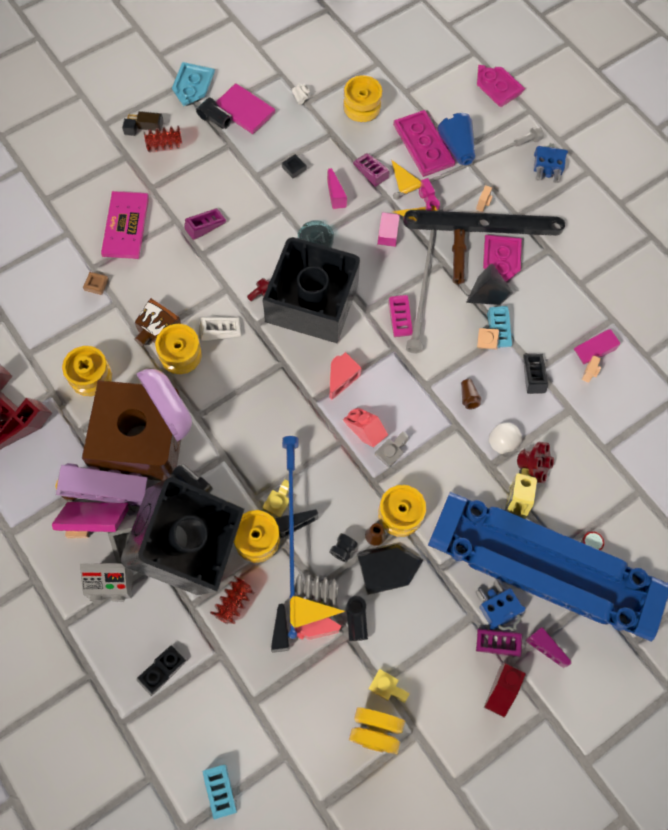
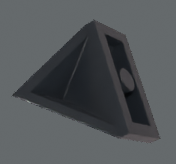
M490 264L478 276L466 303L501 305L513 294V291L495 266Z

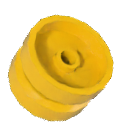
M360 75L351 78L344 88L343 108L345 114L357 122H369L375 119L381 109V84L371 76Z
M173 324L162 329L157 335L155 341L156 352L161 364L167 371L180 375L196 369L201 362L202 351L198 335L192 328L184 324Z
M93 346L74 348L63 360L62 370L64 377L72 389L82 396H95L98 380H112L111 367L106 357L99 349Z
M396 485L389 488L383 494L378 509V520L383 529L396 537H406L414 534L420 528L426 513V502L423 495L416 488L408 485Z
M260 510L244 513L234 540V546L238 554L246 561L253 563L264 562L272 558L280 544L279 527L275 519L267 512Z
M357 707L354 720L356 723L366 726V729L360 727L352 728L349 741L373 751L398 754L400 741L387 734L403 733L405 720L379 711Z

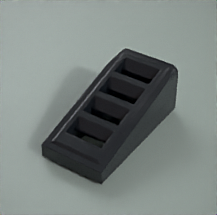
M523 354L527 394L546 393L548 379L543 354Z
M314 509L293 514L294 532L318 520V511ZM289 515L275 518L281 538L289 535Z
M283 603L277 607L271 643L272 653L289 651L290 649L286 610Z

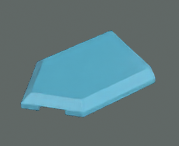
M182 62L172 90L183 106L206 96L215 69Z

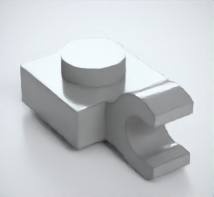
M402 432L394 442L388 439L375 452V455L390 468L403 455V451L400 448L407 443L409 436Z

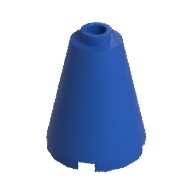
M455 113L453 118L450 119L446 117L440 122L438 133L460 165L467 166L475 159L472 119L467 113Z

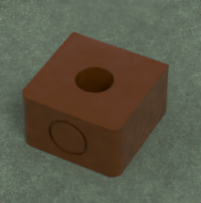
M98 380L82 460L88 467H97L100 471L118 470L121 474L127 475L138 473L142 477H147L148 480L163 481L170 478L177 467L181 440L176 441L143 384ZM146 426L140 434L127 436L132 428Z

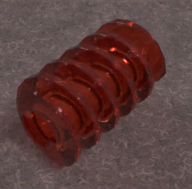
M177 125L176 131L170 126L169 132H167L165 127H163L162 133H160L158 128H156L155 134H153L151 129L148 130L147 135L144 132L145 144L149 153L152 152V147L158 152L159 146L165 151L166 145L172 150L174 144L179 149L182 143L179 125Z
M236 576L233 577L237 582H229L232 590H224L227 597L220 596L219 598L222 605H214L218 612H210L212 616L226 625L228 623L236 624L232 617L241 616L237 609H245L246 607L242 601L249 602L250 599L247 593H255L249 584Z

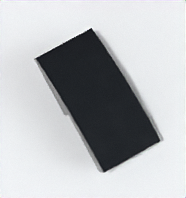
M170 645L154 660L151 666L137 677L136 681L152 697L184 665L186 660Z

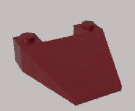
M1 364L0 449L39 430L52 415V412L39 400L25 398L19 407L9 400L1 390L12 378V375Z

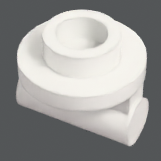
M298 83L296 87L292 88V93L299 105L303 104L310 97V90L305 84Z

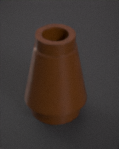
M471 379L463 380L461 382L462 404L466 409H476L481 405L482 398Z
M379 523L373 524L365 532L366 541L370 545H381L386 539L383 526Z

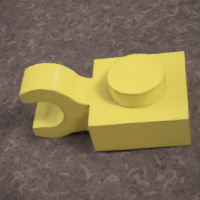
M284 479L278 492L271 491L262 507L263 510L276 517L283 516L289 506V498H287L289 493L288 480Z
M381 669L378 670L368 689L387 701L392 695L405 703L409 696L408 692L396 687L398 679Z

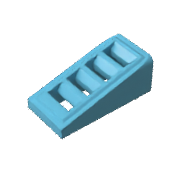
M508 306L490 307L487 313L489 329L505 330V332H499V337H506V339L498 340V348L511 347L512 338Z
M224 764L202 771L213 819L237 813L227 765ZM222 773L223 778L211 781V776ZM225 783V788L213 791L212 786ZM227 793V798L215 801L214 796ZM229 802V808L217 811L216 806Z

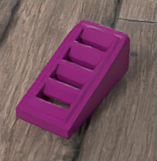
M368 153L353 161V164L374 187L389 178L390 171Z
M215 208L186 218L184 228L192 240H195L225 224L226 219Z
M542 627L525 640L562 668L572 663Z
M478 629L476 652L521 658L523 635L521 633ZM484 635H488V648L483 647ZM493 636H496V637H497V648H496V649H495V648H492V647H493ZM502 637L506 638V650L501 649ZM511 639H515V651L510 650Z

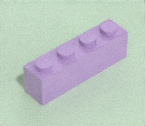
M67 463L60 467L56 495L110 503H128V505L140 507L145 495L147 477H142L138 473L121 474L118 470L100 471L97 467L80 468L76 464Z

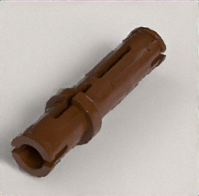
M461 229L454 231V244L452 246V252H454L453 283L455 284L457 279L458 284L465 282L466 232L462 230V234H460Z

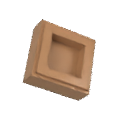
M89 272L83 289L87 292L102 295L109 279L105 275Z

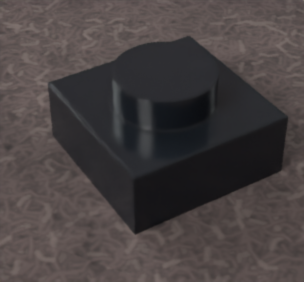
M296 154L281 163L282 168L292 179L307 170V165Z

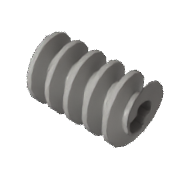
M299 573L295 581L294 595L301 598L306 596V599L310 601L314 597L317 603H320L321 599H323L324 605H328L330 600H332L333 607H336L339 586L336 584V579H333L328 584V580L325 577L322 583H320L319 577L316 576L312 582L310 575H307L305 580H303L301 573Z

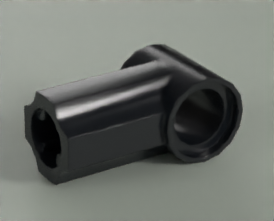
M208 97L196 108V113L202 120H210L222 129H227L230 126L232 116L219 108L213 98Z
M184 464L178 465L171 477L208 493L213 490V487L204 478L198 477Z
M353 596L346 604L349 641L368 640L366 601L360 596ZM354 601L359 602L362 607L361 611L358 613L353 612L350 608V603Z

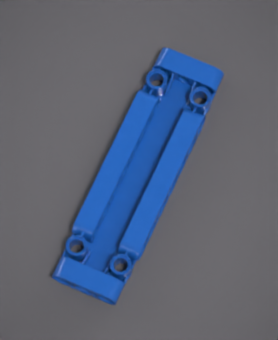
M450 491L428 543V546L451 555L456 561L467 562L471 568L500 579L507 584L595 622L606 625L611 624L616 630H625L650 642L657 635L668 599L667 582L649 576L641 568L632 569L628 567L627 562L503 509L497 507L487 508L479 500L471 501ZM471 509L479 510L480 516L473 515ZM456 546H463L466 553L461 554L457 552ZM632 575L638 578L639 584L634 583ZM620 614L625 616L627 620L626 624H623L620 621Z

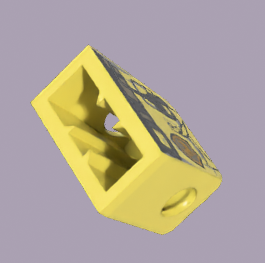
M522 468L515 475L509 488L505 511L526 519L534 505L537 479L529 476V469Z

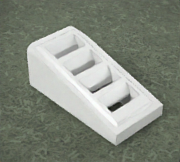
M201 317L199 324L201 341L241 336L239 318ZM231 324H233L234 330H230Z

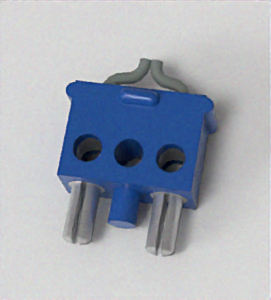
M549 143V146H537L534 152L535 162L533 172H536V180H542L543 173H545L547 178L554 174V183L556 181L559 183L560 175H562L565 169L568 151L555 147L553 143Z
M497 579L494 581V584L500 593L499 595H497L494 589H491L487 592L491 598L488 600L482 589L475 592L482 603L479 608L489 623L490 630L500 628L501 630L510 629L513 632L517 630L516 626L521 620L520 616L523 615L526 608L521 605L512 589L506 590L501 580ZM517 618V621L514 622L513 627H503L504 624Z

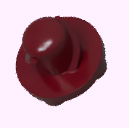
M537 442L532 451H526L524 448L517 457L518 467L520 469H529V476L536 478L537 483L544 484L549 468L552 469L554 466V457L551 456L550 444L547 442Z

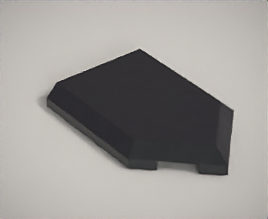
M398 544L357 553L367 595L408 586L423 562V559Z

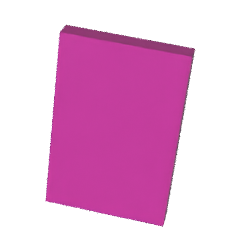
M237 83L216 101L219 108L232 116L233 122L251 134H254L275 114L273 107Z
M67 502L52 522V528L55 531L116 532L129 510L128 503Z

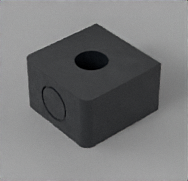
M296 237L288 238L263 298L265 323L338 344L358 287L360 258L352 253ZM308 290H318V291H317V292H309Z
M174 477L167 478L146 490L121 556V563L128 569L195 595L218 592L244 508ZM177 526H180L187 535L185 548L177 541Z

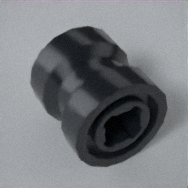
M340 533L336 545H333L329 552L338 560L347 563L350 559L351 551L356 549L358 543L348 535Z

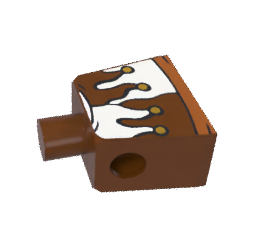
M150 298L135 320L136 328L140 333L134 339L141 346H144L149 340L155 343L157 335L161 330L169 325L181 324L180 318Z

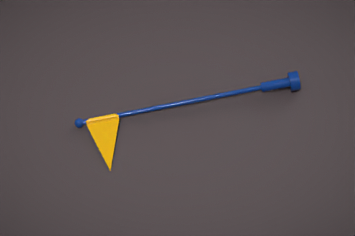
M286 436L282 438V447L286 449L287 471H289L290 631L288 636L291 639H295L297 637L295 628L346 611L294 595L293 471L295 470V449L299 447V438L296 436Z

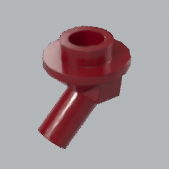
M265 278L257 281V288L249 293L247 298L253 301L260 294L264 296L270 281Z

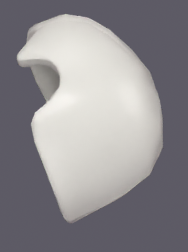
M501 423L489 434V443L492 449L500 454L513 452L522 443V434L514 424Z

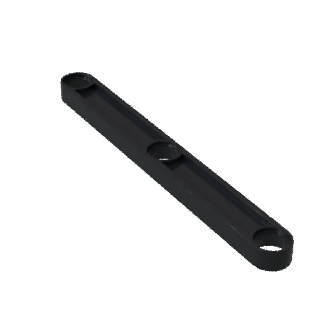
M409 210L405 213L403 220L405 227L421 230L455 231L461 229V231L465 230V232L557 236L565 228V221L560 217ZM412 216L415 217L417 221L412 223L409 222L407 218ZM480 220H486L489 225H481ZM552 224H559L560 229L553 228Z

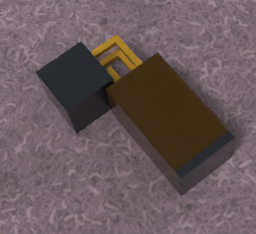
M138 111V115L128 114V117L124 118L122 126L124 135L136 136L137 128L161 131L163 126L162 113Z

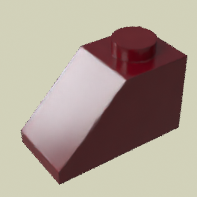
M506 663L501 665L483 708L505 718L519 693L526 673Z

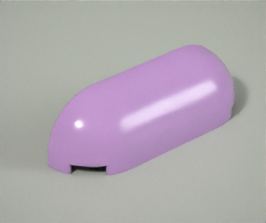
M145 369L136 373L176 441L184 438L192 425L191 415L168 377L155 369Z

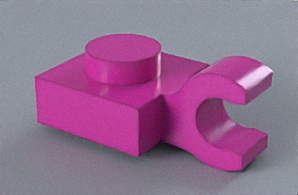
M428 178L421 180L419 195L426 203V211H431V205H434L439 210L440 202L435 197V190Z

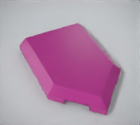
M478 65L477 86L499 107H503L521 95L525 90L503 67L487 68L485 65Z
M485 235L483 268L486 269L490 264H493L505 282L519 273L521 270L522 238Z

